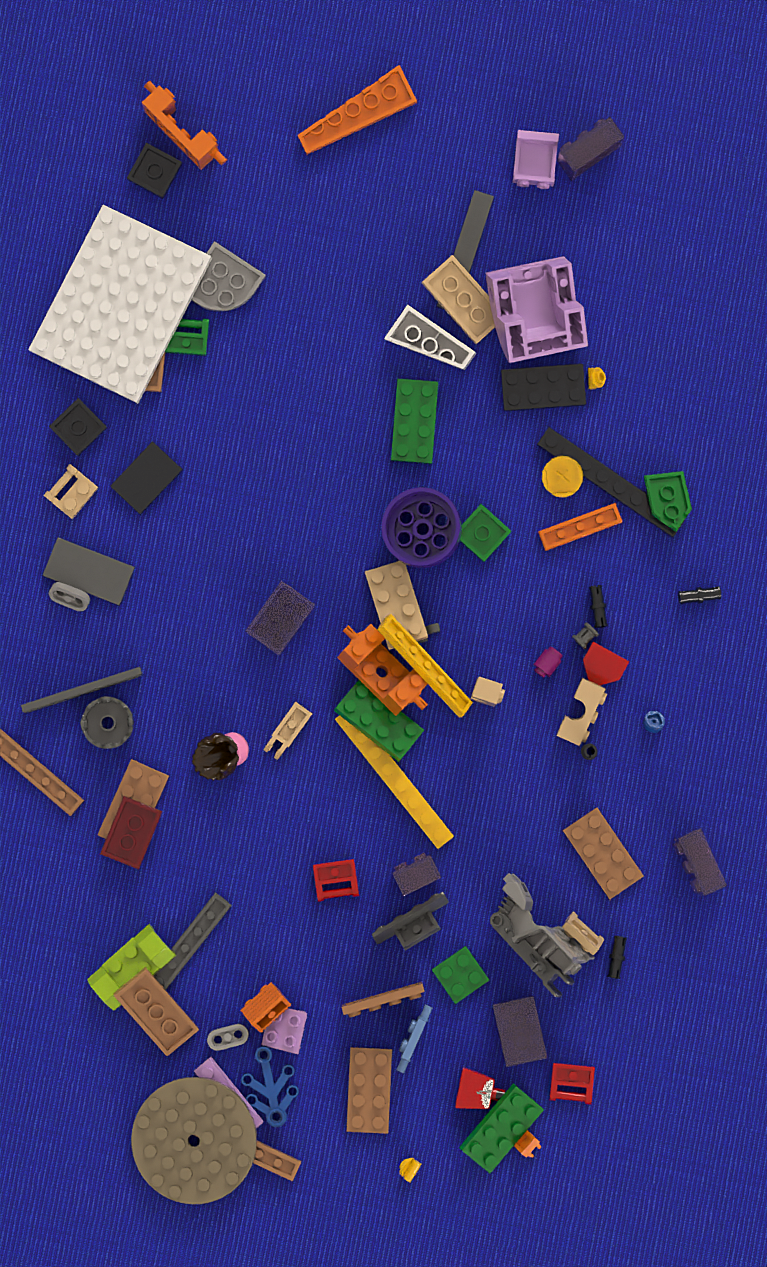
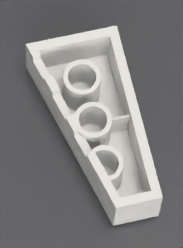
M409 305L406 306L384 338L389 342L462 370L467 368L476 355L475 351Z

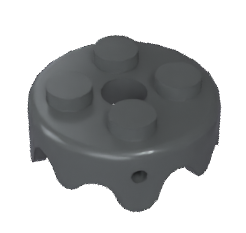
M105 696L94 700L86 707L81 718V729L87 740L91 744L103 749L117 748L124 744L131 736L134 727V719L129 707L121 700ZM106 717H111L114 721V725L110 729H105L102 725V721Z

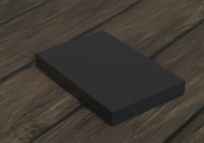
M152 441L110 487L141 515L183 469Z

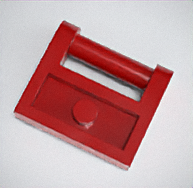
M354 859L313 865L318 902L328 898L353 895V897L359 896ZM351 881L352 886L325 891L322 889L323 884Z
M553 1063L549 1100L581 1101L591 1105L595 1067ZM557 1085L585 1087L586 1092L557 1091Z

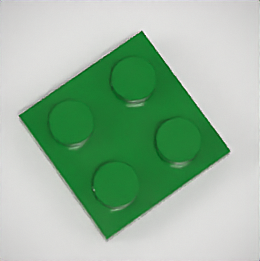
M480 504L462 524L460 541L485 562L512 531Z
M466 946L432 969L455 1004L489 981Z

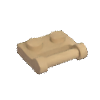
M69 464L63 476L43 496L73 519L98 490V487ZM74 475L78 480L59 501L56 498L57 494Z
M573 911L565 920L562 928L570 938H574L580 943L584 951L594 955L602 945L604 938L600 935L597 936L577 918L578 915Z

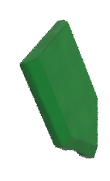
M684 472L645 475L644 482L652 515L676 532L692 510Z

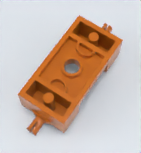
M151 81L144 85L151 93L142 101L144 112L201 170L213 158L220 165L227 161L219 152L217 139L212 133H206L202 129L191 140V136L185 129L182 128L180 130L178 128L176 120L171 116L176 111V101L174 100V95L167 88L163 90L160 85L155 87Z
M372 624L359 633H356L349 625L343 630L351 641L337 658L395 716L412 702L421 710L428 705L419 696L428 683L415 669L409 672L381 644L385 637ZM376 669H384L386 672V676H378V674L376 673Z

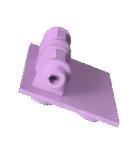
M289 1008L285 1010L272 1024L266 1027L261 1045L299 1054L307 1013Z

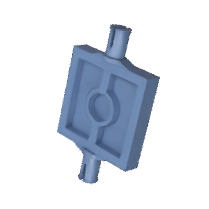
M425 1004L421 1015L416 1020L412 1019L408 1028L409 1038L408 1040L404 1038L399 1048V1051L402 1053L397 1071L405 1073L433 1007Z

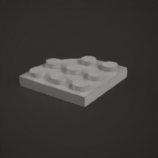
M214 241L206 253L212 257V260L191 301L212 311L236 309L245 304L255 294L266 275Z

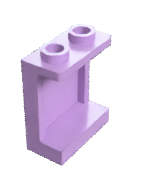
M518 130L513 183H517V186L529 187V184L537 185V188L549 189L550 186H554L559 134Z

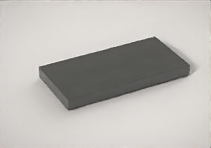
M58 537L43 576L120 606L135 567Z

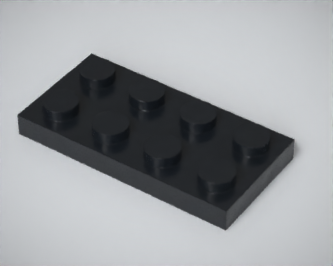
M583 364L501 370L504 411L586 405Z

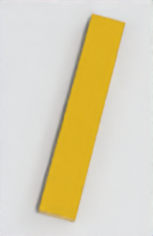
M392 614L387 615L377 630L459 718L464 716L473 702Z

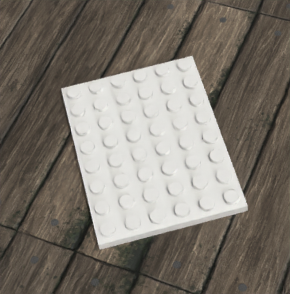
M102 205L28 350L138 404L212 257Z

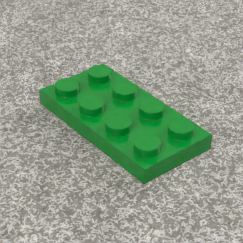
M397 378L391 461L432 464L438 382Z
M360 680L355 683L334 709L337 714L398 762L424 731L423 728L404 713L400 712L395 716Z
M513 1083L459 1148L487 1172L491 1173L544 1109Z

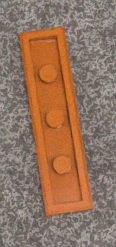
M616 503L538 531L544 550L548 551L622 523V519Z

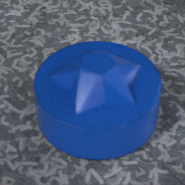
M657 711L648 712L643 720L645 729L652 733L661 731L665 724L664 716Z

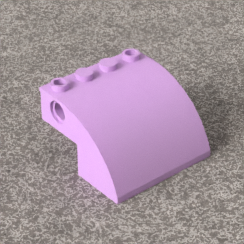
M564 256L486 272L488 295L495 328L509 363L588 346L584 307L576 301L572 264Z

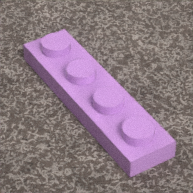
M212 1057L194 1070L199 1078L213 1079L235 1091L246 1103L256 1128L264 1122Z

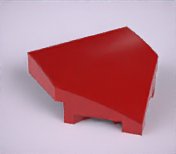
M592 642L583 658V666L588 680L600 686L620 680L629 664L628 660L595 642Z

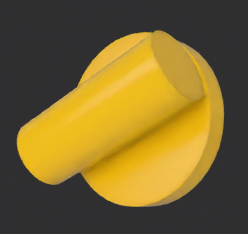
M599 367L588 368L589 389L601 388L606 380L605 373Z
M414 1158L405 1159L399 1166V1174L406 1181L411 1182L422 1164Z

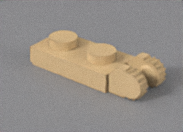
M295 702L273 732V737L263 750L265 752L270 751L275 741L279 740L283 745L275 753L274 758L278 760L285 749L289 748L312 716V713Z

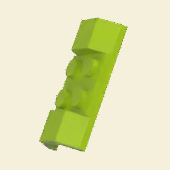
M148 924L102 964L87 980L102 1001L115 1011L121 1004L114 997V992L145 967L154 976L176 954L156 934L153 927Z

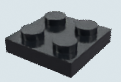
M146 143L127 176V180L163 199L183 163Z
M79 398L49 426L77 456L85 451L107 429V426Z

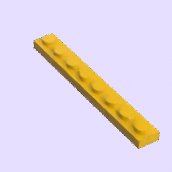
M340 715L335 718L336 722L435 847L439 849L453 838V834L392 757Z

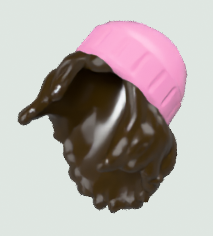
M231 732L225 735L213 733L197 743L198 747L192 755V764L195 766V772H200L199 775L207 780H223L234 773L236 767L247 759L249 753L248 743L238 733Z

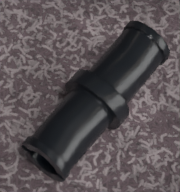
M596 585L589 587L592 603L590 610H593L594 627H607L605 613L607 606L603 600L602 585L597 587Z
M719 586L704 589L696 587V590L678 591V601L680 604L692 602L700 604L703 601L721 599Z
M591 743L585 744L581 748L582 757L586 760L594 759L597 756L596 746ZM587 748L592 751L590 756L587 754Z
M614 936L612 954H609L611 960L607 977L620 979L622 962L625 961L624 951L627 940L625 937Z

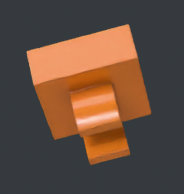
M527 1130L514 1147L526 1158L528 1156L533 1158L534 1155L531 1152L535 1147L540 1149L541 1145L539 1144L540 1141Z

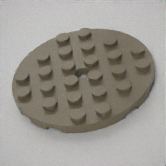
M185 1077L173 1080L158 1088L140 1107L132 1129V1152L139 1172L155 1191L176 1202L204 1204L228 1195L245 1179L255 1159L257 1131L254 1119L246 1103L235 1091L213 1079ZM197 1135L200 1139L199 1145L191 1146L189 1136Z

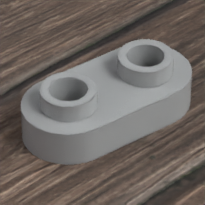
M61 582L54 583L49 590V597L54 602L76 611L86 610L90 603V597L86 592Z
M234 1024L211 1031L207 1042L211 1049L219 1051L244 1044L248 1039L249 1032L243 1024ZM240 1030L242 1037L236 1038L234 1035L235 1031ZM215 1036H221L222 1042L216 1043L214 1041Z

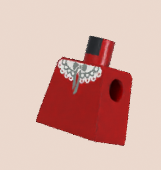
M462 1067L455 1108L489 1109L491 1100L499 1101L505 1094V1090L493 1088L494 1078Z

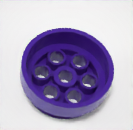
M424 487L406 490L396 496L384 512L382 518L383 540L389 551L399 561L408 566L416 568L436 566L448 559L460 542L462 533L460 515L451 500L437 490ZM424 505H429L431 507L430 512L426 515L421 514V508ZM404 515H412L411 522L407 524L402 523ZM440 517H447V523L444 526L437 525V520ZM424 525L428 526V533L420 535L419 528ZM403 535H410V541L407 544L400 543V538ZM445 537V544L440 547L436 546V539ZM420 546H426V554L422 556L417 555V549Z

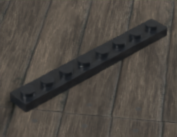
M550 427L546 430L537 443L539 447L554 457L569 456L576 460L582 468L584 478L670 537H674L676 532L652 515L646 493Z

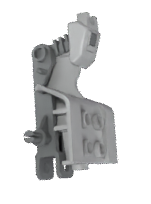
M508 873L503 878L506 884L502 888L508 896L503 898L506 901H501L504 906L499 905V911L490 917V924L526 962L531 970L543 981V985L555 997H561L562 993L553 982L560 976L565 983L573 985L575 982L569 975L576 974L582 968L581 963H586L595 957L590 952L584 951L580 943L576 939L570 938L561 926L550 928L549 926L536 925L530 913L533 900L525 883L515 874L511 875Z

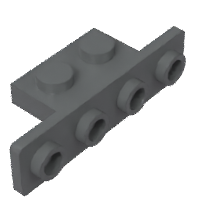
M444 892L434 894L428 901L415 905L411 911L395 917L386 926L378 927L372 933V936L376 943L380 944L396 934L406 951L441 930L432 912L448 904L449 901Z

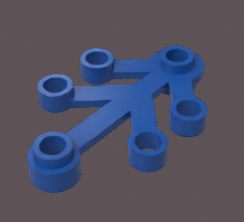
M262 1046L256 1050L255 1058L262 1065L266 1086L255 1080L250 1073H245L241 1078V1082L243 1085L252 1087L269 1099L270 1107L259 1101L257 1095L253 1093L248 1094L246 1097L247 1101L250 1096L255 1097L256 1102L250 1105L266 1114V1120L269 1125L280 1127L286 1122L287 1114L285 1110L292 1099L298 1096L299 1088L296 1085L288 1086L287 1094L279 1105L277 1095L288 1078L294 1075L295 1069L290 1064L285 1065L282 1069V1074L274 1085L269 1062L272 1058V1052L268 1047ZM266 1051L268 1053L267 1058H261L260 1052ZM286 1067L292 1068L290 1075L284 1072ZM250 1076L252 1081L245 1083L244 1077ZM295 1088L297 1090V1093L295 1095H290L289 1089ZM277 1112L281 1117L279 1120H274L272 1115Z

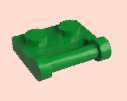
M181 319L178 327L202 329V333L174 332L165 353L206 356L209 319H203V321Z

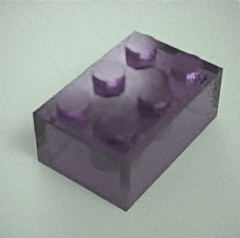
M611 117L606 120L602 118L594 124L592 130L581 132L575 142L571 143L569 141L560 148L561 151L559 152L557 162L572 181L621 147L624 135Z
M281 581L245 632L280 657L316 605Z
M701 828L693 829L674 838L676 843L673 844L677 855H681L684 860L681 864L685 873L691 875L693 881L690 884L694 893L706 896L727 886Z
M425 853L413 857L414 862L408 865L406 862H403L394 867L396 871L392 872L403 896L441 878L431 855L426 856Z
M529 995L493 1003L492 1008L505 1066L509 1067L547 1058L534 996Z

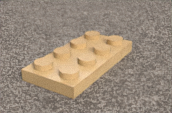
M453 255L421 282L475 344L495 328L488 294Z
M398 561L365 571L380 624L387 615L392 614L416 641L427 639L428 634L406 564ZM385 638L388 649H394V647Z

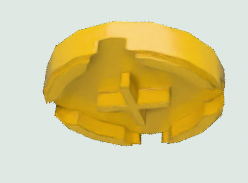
M558 456L552 458L545 465L542 471V482L547 491L556 497L571 496L579 490L583 482V471L576 460L569 456Z

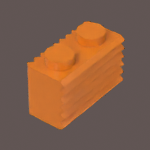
M270 982L268 985L263 986L253 999L248 1000L240 1011L261 1033L279 1015L285 1012L288 1007H291V1003Z

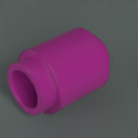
M550 646L543 651L533 664L536 667L534 671L543 678L545 676L550 677L562 662L561 658L563 655Z

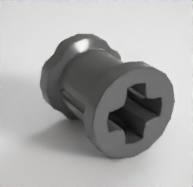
M587 622L577 635L572 636L573 640L584 650L594 637L599 636L598 632Z

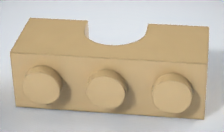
M478 677L471 700L494 707L497 703L500 704L505 693V690L502 689L503 684Z
M581 679L574 698L584 703L585 713L576 719L565 715L557 736L579 746L581 742H586L590 731H587L590 723L594 724L598 716V712H596L598 704L603 705L607 696L604 693V687L587 679Z

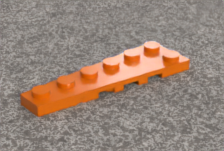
M400 65L379 78L371 86L363 89L355 97L347 100L345 104L336 110L334 109L326 117L298 134V139L306 155L416 104L417 100Z

